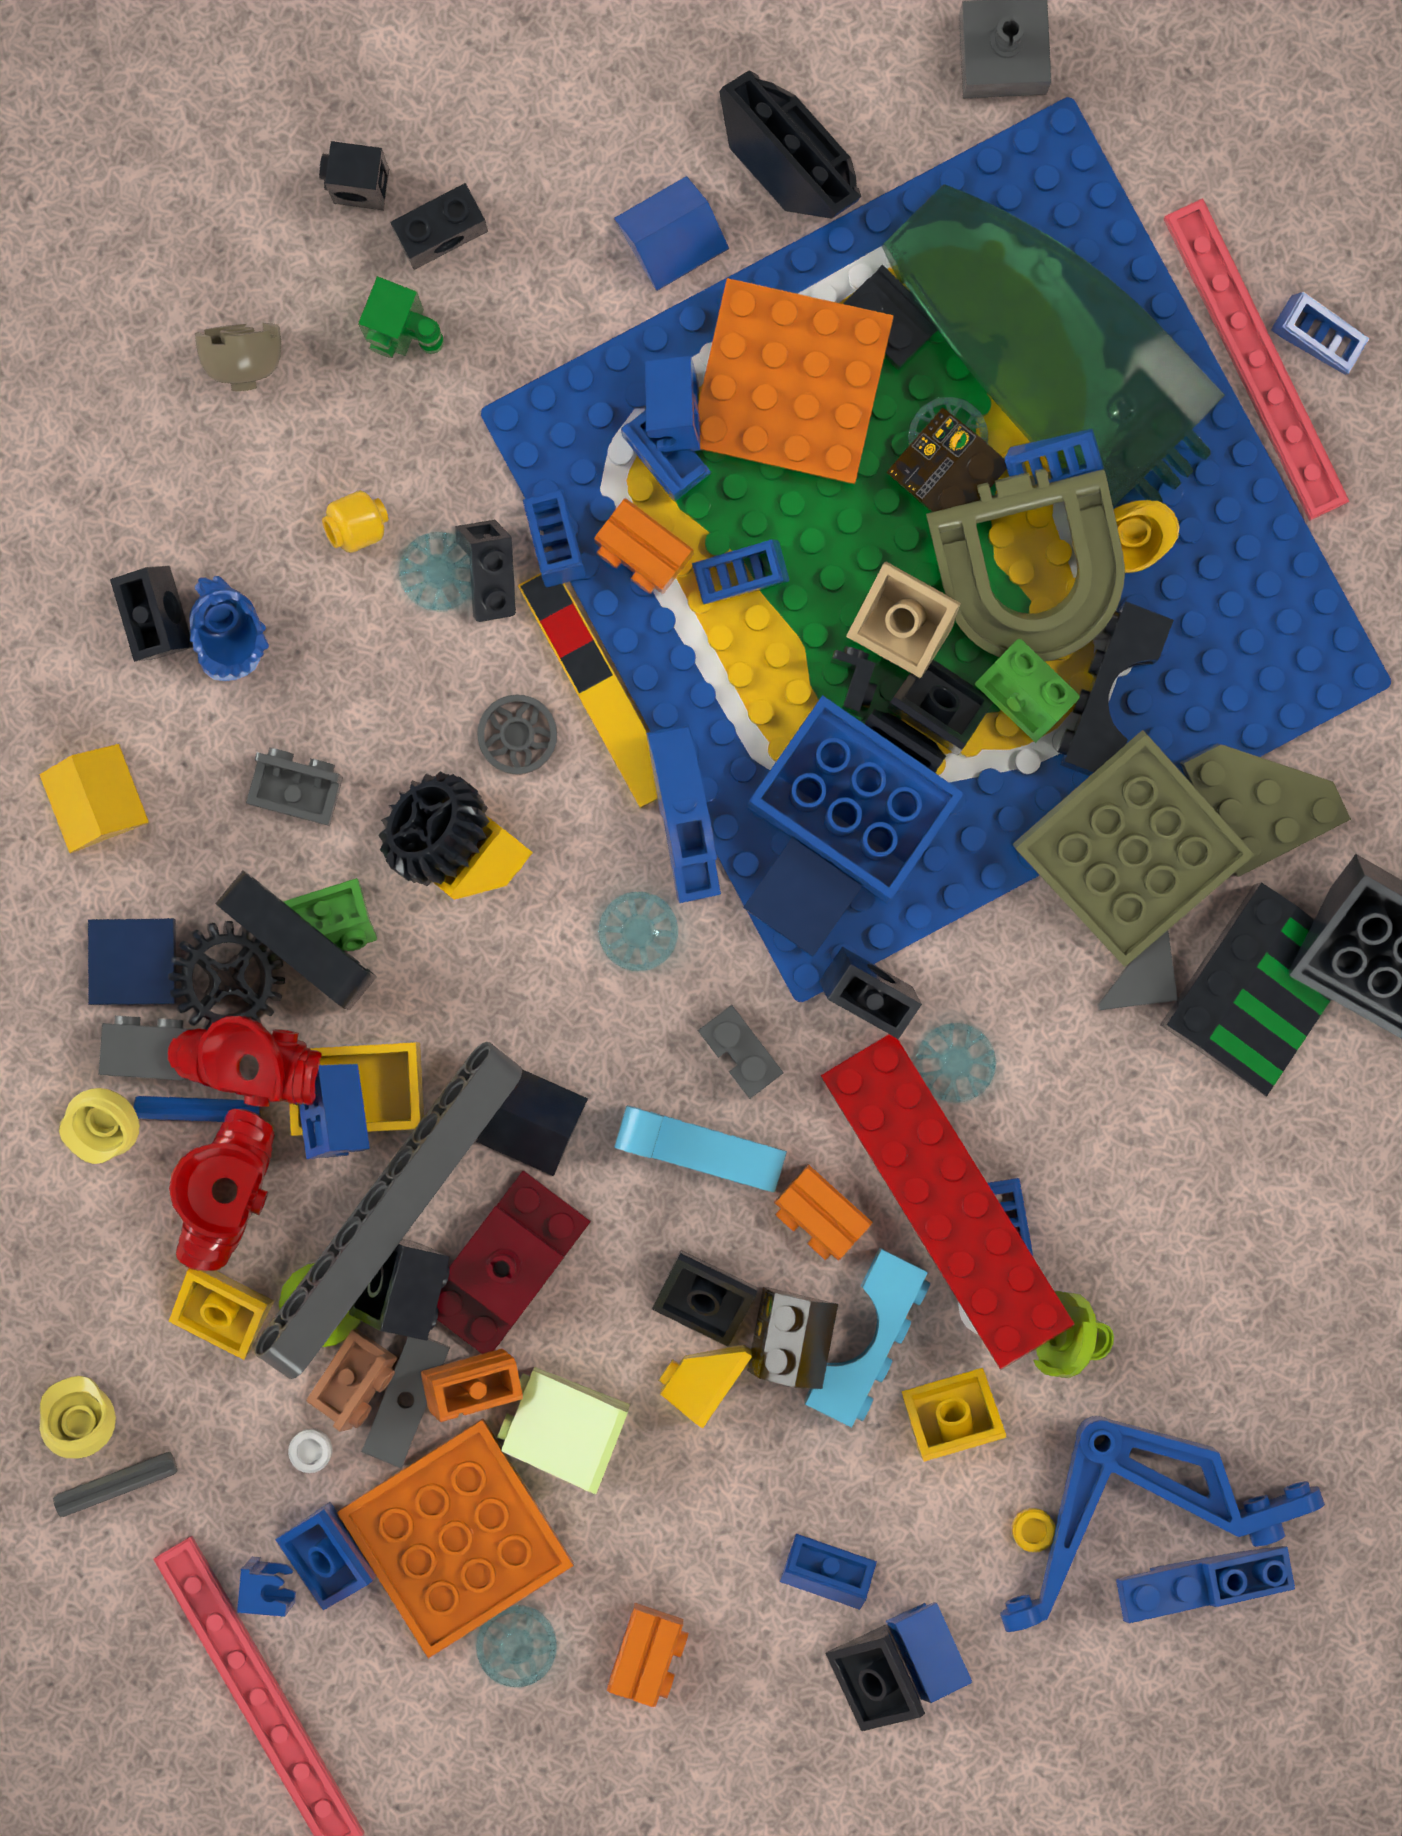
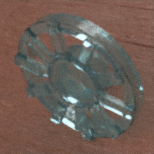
M630 892L613 900L603 912L599 923V940L607 957L619 967L630 971H647L664 963L674 951L678 940V924L672 909L661 898L647 892ZM642 898L648 900L642 915L637 914L634 899ZM627 900L631 916L628 918L616 908ZM655 902L665 912L651 920L648 916ZM611 913L623 922L622 927L606 925ZM668 917L671 923V931L656 930L654 925ZM605 932L621 933L622 938L608 945ZM655 936L671 937L666 950L654 941ZM626 943L629 947L622 961L612 951ZM649 945L661 955L650 963L645 948ZM635 948L640 950L643 964L635 965L629 963Z

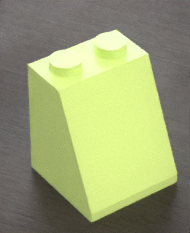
M534 1367L531 1376L522 1373L520 1384L523 1399L520 1401L515 1416L508 1413L505 1416L498 1434V1438L505 1440L501 1451L596 1494L627 1417L630 1404L537 1367Z

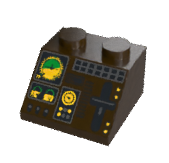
M942 407L886 473L932 513L979 501L980 494L978 493L977 485L988 482L991 488L995 483L994 481L998 480L1007 470L1005 459Z
M763 1287L751 1347L752 1358L748 1363L747 1371L759 1379L794 1388L822 1389L838 1304Z

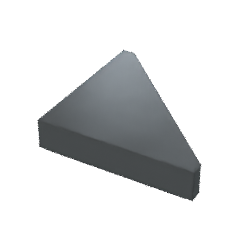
M1168 930L1125 967L1118 979L1097 1004L1098 1011L1178 1000Z

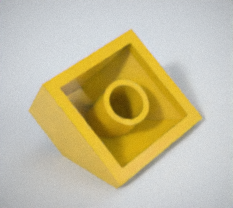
M486 816L490 821L483 828L487 838L477 843L480 853H472L467 859L469 867L461 865L457 870L456 878L446 875L442 884L433 883L454 900L505 887L516 873L520 871L533 852Z
M738 1345L685 1355L680 1363L672 1359L658 1380L664 1384L660 1395L703 1429L752 1358L751 1349L746 1345Z

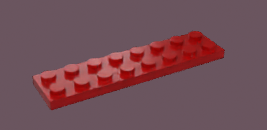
M888 1034L820 1075L1000 1371L1075 1326L897 1038Z

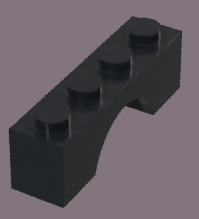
M1125 602L1119 611L1114 612L1103 630L1104 634L1109 635L1104 651L1096 649L1088 669V673L1094 675L1089 691L1081 689L1079 693L1080 698L1074 705L1072 712L1079 715L1074 730L1066 728L1057 752L1064 755L1060 765L1090 776L1127 744L1128 739L1117 729L1110 716L1108 703L1111 687L1115 679L1123 671L1134 666L1153 665L1159 660L1173 624V619L1129 602Z

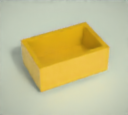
M420 1042L310 1048L322 1053L320 1065L358 1064L367 1132L415 1129L423 1119L424 1106ZM289 1103L291 1136L303 1135L299 1104L293 1105Z

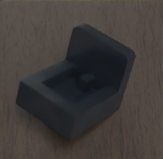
M845 646L843 652L834 651L831 663L855 670L842 709L847 713L858 716L861 706L870 708L877 684L870 682L876 663L868 661V653Z

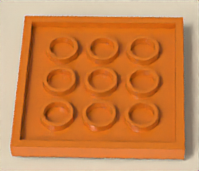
M727 278L698 403L701 450L855 484L894 315Z
M484 1419L476 1422L337 1511L340 1519L428 1659L574 1566L573 1560L509 1458L501 1451L502 1447Z

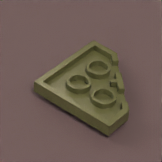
M1218 743L1180 762L1190 783L1255 854L1234 873L1236 877H1240L1351 820L1333 781Z

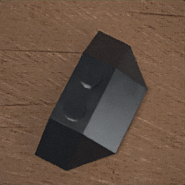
M750 70L721 88L719 93L730 150L784 211L832 219L858 202L861 198L860 189L857 188L856 174L851 157L796 95L772 82L759 79V75Z

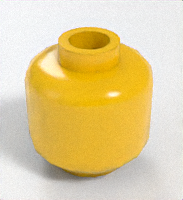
M359 490L328 504L326 516L322 518V524L327 538L334 548L341 547L344 551L353 553L380 541L384 536V523L388 522L389 519L386 508L379 498L373 500L366 492Z

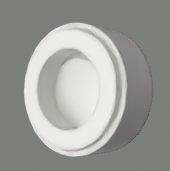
M303 1430L290 1442L288 1449L289 1459L299 1471L305 1473L318 1472L331 1459V1441L320 1430Z

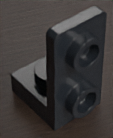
M495 519L455 526L456 542L470 559L474 619L477 622L514 616L516 606L512 537Z

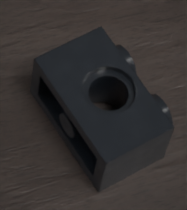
M331 141L329 154H322L319 178L324 180V190L329 192L333 203L384 211L390 169L382 148Z
M466 183L390 222L394 234L413 270L488 232L485 218Z
M170 566L145 567L110 579L134 662L158 659L193 648V642H190V632Z
M844 947L840 949L819 981L829 1001L897 1039L901 1037L922 1005L913 986Z

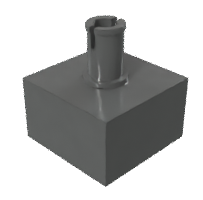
M962 1L959 13L963 99L1047 95L1051 84L1048 1Z

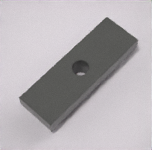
M412 1337L407 1338L394 1370L395 1374L387 1387L361 1451L362 1453L402 1468L427 1407L421 1371L444 1365L451 1348L450 1346L430 1338L427 1341ZM410 1392L414 1397L413 1405H402L399 1401L400 1393Z

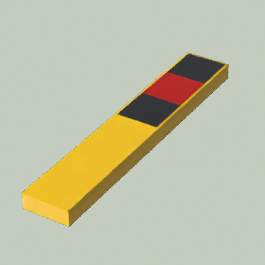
M541 573L517 585L639 808L641 809L654 802L658 798L647 732L565 583L546 587Z

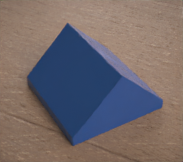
M687 176L614 218L656 291L729 250V246L708 201Z
M331 1502L275 1539L323 1610L369 1585L376 1577V1574Z

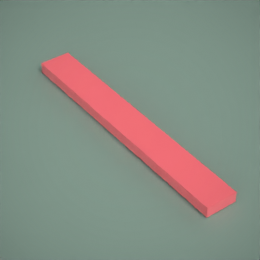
M1202 198L1164 217L1166 226L1309 521L1347 504L1350 501L1204 199Z
M193 1536L156 1556L153 1560L313 1835L363 1836L364 1830Z

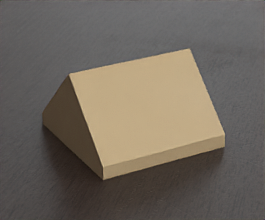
M884 562L846 637L921 678L951 632L961 603L892 564Z

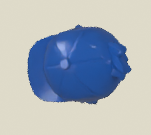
M214 576L213 580L201 577L195 585V590L200 596L189 613L190 642H193V650L198 655V663L201 665L203 672L213 680L232 681L245 677L256 669L260 658L264 656L263 651L269 648V644L263 634L266 626L259 620L252 602L241 592L231 588L220 576Z

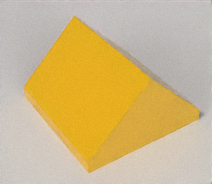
M120 744L71 755L39 774L70 854L149 823Z
M189 1268L168 1322L245 1360L274 1300L218 1271H196Z
M983 1368L901 1391L917 1448L923 1462L1007 1438Z

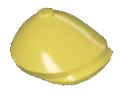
M95 1088L83 1091L71 1100L66 1109L65 1116L60 1122L59 1133L64 1144L80 1159L88 1163L99 1164L128 1151L137 1140L140 1125L133 1106L125 1097L112 1090Z
M84 1376L70 1377L55 1383L43 1394L40 1402L39 1428L45 1445L53 1453L64 1458L87 1457L99 1451L111 1438L116 1420L114 1407L108 1396L99 1389L98 1385L91 1378Z

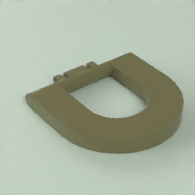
M1043 468L1035 470L1036 485H1031L1028 472L995 480L997 494L994 496L991 495L988 482L977 485V490L981 500L926 514L945 595L961 603L955 621L976 645L995 656L1001 657L1017 639H1022L1041 659L1051 661L1067 656L1084 647L1108 624L1121 599L1125 578V564L1104 469L1049 483L1048 473ZM1064 502L1077 562V575L1070 593L1057 606L1040 613H1021L1006 607L995 597L991 590L976 524Z

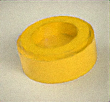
M1027 1508L1017 1514L1012 1523V1535L1019 1547L1028 1552H1041L1047 1549L1053 1542L1055 1524L1048 1513L1038 1508Z

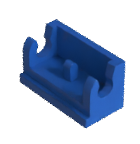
M683 356L645 361L646 432L648 438L673 437L672 439H661L656 442L657 450L660 451L701 450L698 409L699 380L692 357Z
M646 410L621 428L622 437L674 502L711 474L709 468L692 449L668 452L657 450L656 442L658 440L672 439L673 437L648 438L646 432Z
M358 1064L319 1065L315 1080L316 1097L313 1104H299L306 1159L348 1156L349 1152H360L370 1149Z
M252 1556L241 1568L237 1613L285 1617L295 1604L296 1591L287 1588L279 1589L284 1584V1580L274 1574H292L293 1569L283 1563L261 1562V1557Z
M934 1602L927 1606L926 1603H923L886 1620L921 1700L933 1703L973 1683L937 1603Z

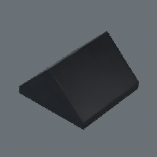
M933 659L921 678L912 673L909 674L887 709L958 756L993 702L983 692Z
M522 1069L519 1082L480 1133L476 1142L554 1176L588 1098Z
M680 1250L652 1310L728 1347L754 1301L758 1288Z
M886 1625L825 1653L861 1731L920 1718L925 1714L922 1702Z

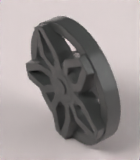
M509 695L493 702L483 713L478 725V744L486 760L496 769L508 774H527L542 767L552 756L557 743V727L552 714L540 701L526 695ZM513 702L524 703L517 710L516 717H513L510 711L501 706ZM532 705L534 706L532 718L527 721L522 718V715ZM539 710L546 717L550 731L542 727H532L538 721ZM495 711L507 717L508 720L503 725L498 723L493 714ZM490 719L494 728L499 730L500 733L493 734L485 742V728ZM540 733L550 738V741L536 743L534 742L535 734ZM497 740H501L504 744L502 749L488 751V748ZM531 746L536 750L547 748L541 758L531 764L532 752L529 747ZM508 750H511L510 759L514 767L504 765L494 757L505 755ZM524 751L526 753L524 767L520 766L516 758L517 752Z

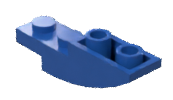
M683 725L646 733L660 814L664 821L677 899L679 903L721 895L715 862L717 855L690 727L689 725Z
M1287 1546L1240 1551L1152 1567L1148 1572L1116 1579L1123 1621L1129 1624L1209 1605L1220 1607L1295 1590Z

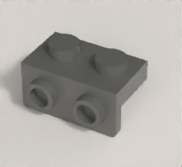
M269 747L268 754L257 752L255 756L257 765L246 804L330 826L343 777L340 774L334 773L335 765L310 758L309 765L292 761L293 753Z

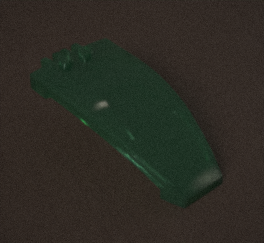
M943 184L881 245L897 279L902 284L905 283L924 312L968 370L1030 442L1093 429L1113 507L1133 488L1145 500L1162 503L1163 500L1160 493L1144 477L1153 470L1166 486L1175 490L1181 482L1179 477L1162 460L1163 458L1178 473L1188 478L1193 473V468L1174 448L1181 440L1186 443L1196 456L1206 460L1211 455L1209 447L1192 429L1225 395L1136 301L1098 269L1057 240L988 202ZM1081 445L1073 446L1078 464H1085ZM1057 451L1062 469L1067 468L1068 465L1064 451Z

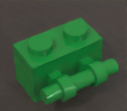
M377 276L358 323L365 340L371 343L369 349L382 356L393 358L394 353L406 356L412 339L417 340L420 348L428 354L438 353L444 345V338L438 323L422 315L424 309L417 291Z

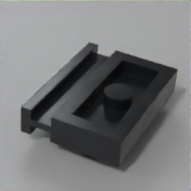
M883 264L843 303L849 306L894 315L885 358L897 370L943 325Z

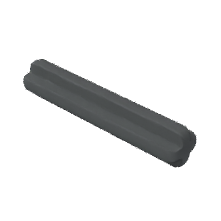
M166 1452L59 1493L53 1498L55 1509L60 1517H65L170 1477L178 1471L175 1458L171 1452Z

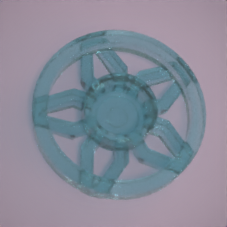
M512 1605L482 1624L476 1641L477 1657L484 1672L495 1682L508 1687H524L539 1681L550 1670L557 1651L556 1634L549 1620L538 1610L524 1605ZM516 1613L510 1622V1630L505 1624L495 1622L504 1615ZM522 1614H526L527 1627L525 1629L517 1628V1622ZM533 1618L541 1623L547 1634L540 1632L530 1634L533 1629ZM492 1627L502 1630L504 1633L502 1638H496L488 1628ZM485 1636L493 1645L499 1646V1648L492 1651L488 1659H486L483 1644ZM534 1640L549 1641L550 1644L541 1648H535ZM549 1652L547 1661L537 1672L536 1660L531 1655L539 1656ZM501 1654L505 1662L492 1668L491 1664L497 1655ZM526 1661L530 1664L531 1676L529 1677L520 1667V1664ZM510 1664H514V1671L521 1679L508 1678L500 1675L498 1672L506 1670Z

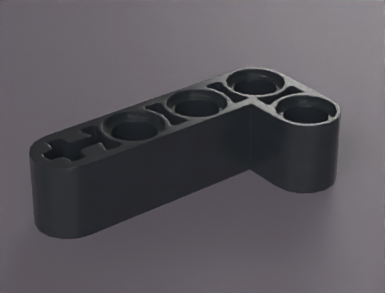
M244 870L240 872L215 903L344 1009L351 1010L377 978L368 968L365 969L360 965L357 959L340 949Z

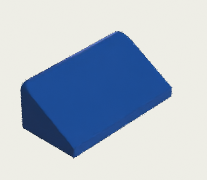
M796 1534L780 1582L860 1610L867 1599L877 1561Z

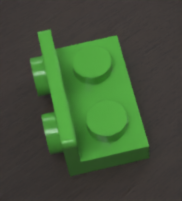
M1017 639L975 683L1035 743L1080 698L1079 694L1022 639Z
M358 878L283 901L343 951L359 950L366 946L367 943L377 940Z

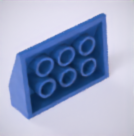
M822 695L755 791L747 807L791 838L793 837L882 901L888 903L964 793Z

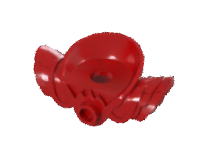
M245 1016L221 1018L213 1022L208 1030L202 1028L187 1030L177 1038L172 1039L167 1052L171 1068H174L180 1077L222 1092L245 1096L244 1104L259 1107H269L270 1102L280 1101L293 1105H302V1103L312 1105L316 1097L315 1080L322 1053L307 1048V1044L304 1041L298 1040V1032L273 1029L271 1034L261 1023ZM248 1054L254 1056L259 1064L258 1074L252 1080L244 1078L240 1072V1062Z
M245 1109L229 1110L213 1142L192 1149L179 1160L171 1174L169 1191L172 1206L183 1221L176 1249V1257L181 1264L192 1270L217 1271L224 1267L238 1247L252 1213L260 1215L265 1205L268 1191L261 1188L271 1161L272 1144L275 1134L272 1126L254 1112ZM221 1178H229L237 1186V1195L230 1203H220L213 1196V1185Z

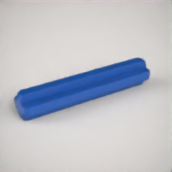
M137 1096L134 1100V1110L138 1119L224 1122L227 1113L231 1109H245L261 1116V1107L244 1104V1100Z

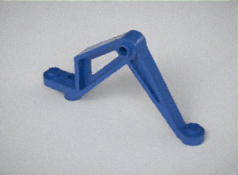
M1102 1416L1089 1417L1081 1422L1076 1431L1075 1444L1040 1596L1038 1599L1031 1600L1030 1595H1021L1005 1602L1007 1608L1000 1612L1005 1631L1015 1632L1024 1630L1048 1619L1111 1473L1122 1476L1237 1537L1249 1534L1254 1547L1269 1545L1283 1539L1286 1536L1282 1526L1283 1522L1322 1508L1325 1503L1320 1488L1318 1486L1310 1487L1308 1481L1294 1483L1284 1488L1285 1495L1270 1500L1268 1495L1253 1497L1243 1503L1244 1509L1239 1510L1220 1453L1212 1446L1107 1419ZM1105 1435L1104 1441L1101 1444L1094 1445V1440L1097 1436ZM1138 1448L1201 1466L1209 1495L1204 1496L1130 1458L1131 1449Z

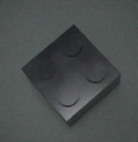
M402 1239L356 1300L348 1314L380 1331L427 1341L430 1330L434 1328L437 1322V1303L441 1288L446 1285L449 1278L450 1269L448 1262L450 1256L419 1242Z

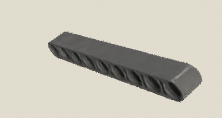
M490 1042L480 1044L470 1054L262 1333L254 1351L258 1358L288 1379L292 1380L302 1374L515 1088L522 1075L521 1066Z

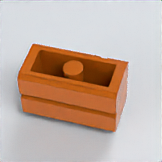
M626 498L622 500L594 538L595 544L600 547L596 552L597 555L614 568H617L622 563L634 573L630 579L649 594L654 589L664 594L694 554L693 548Z
M809 1164L774 1201L780 1208L775 1215L792 1231H795L799 1226L802 1227L812 1237L807 1244L824 1260H827L832 1255L839 1261L873 1223Z
M503 1348L421 1371L429 1412L439 1422L458 1418L460 1413L465 1416L523 1399L515 1359Z
M634 1603L607 1684V1691L650 1707H656L659 1696L667 1699L675 1677L674 1673L668 1672L672 1657L674 1655L681 1658L689 1634L682 1631L683 1619Z

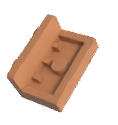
M352 1329L306 1401L335 1422L333 1427L339 1432L350 1430L353 1426L358 1428L366 1420L372 1409L368 1403L375 1392H382L392 1380L395 1371L391 1368L397 1357L358 1329Z

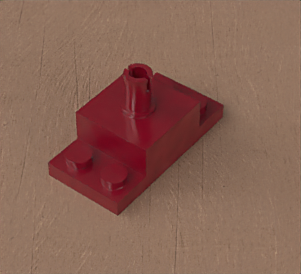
M523 1170L450 1265L448 1281L441 1288L437 1303V1320L481 1354L494 1351L590 1224L591 1220Z

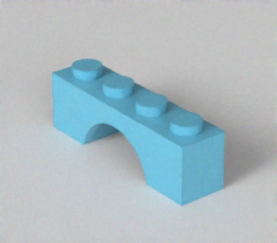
M879 1247L861 1284V1287L870 1296L876 1310L877 1324L873 1339L867 1348L853 1359L838 1363L827 1362L823 1388H810L804 1400L805 1405L851 1428L856 1419L860 1421L865 1419L874 1399L868 1396V1393L875 1380L883 1382L892 1364V1359L888 1358L887 1355L893 1342L902 1343L911 1325V1321L906 1319V1316L913 1303L920 1306L929 1289L930 1282L924 1280L928 1273L926 1270Z

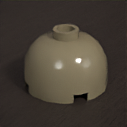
M262 323L263 331L254 332L253 327H245L246 324L209 328L204 330L205 334L196 332L195 341L200 364L208 376L215 381L230 383L232 391L256 389V381L270 376L280 361L281 335L279 325Z

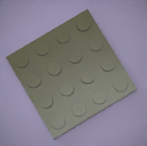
M1144 730L1138 733L1013 843V846L1124 967L1255 855Z

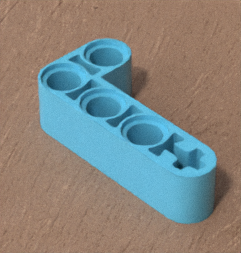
M629 1105L625 1108L614 1148L629 1153L659 1159L774 1193L776 1192L787 1151L733 1135L730 1136L723 1132L682 1122L678 1119L644 1111Z

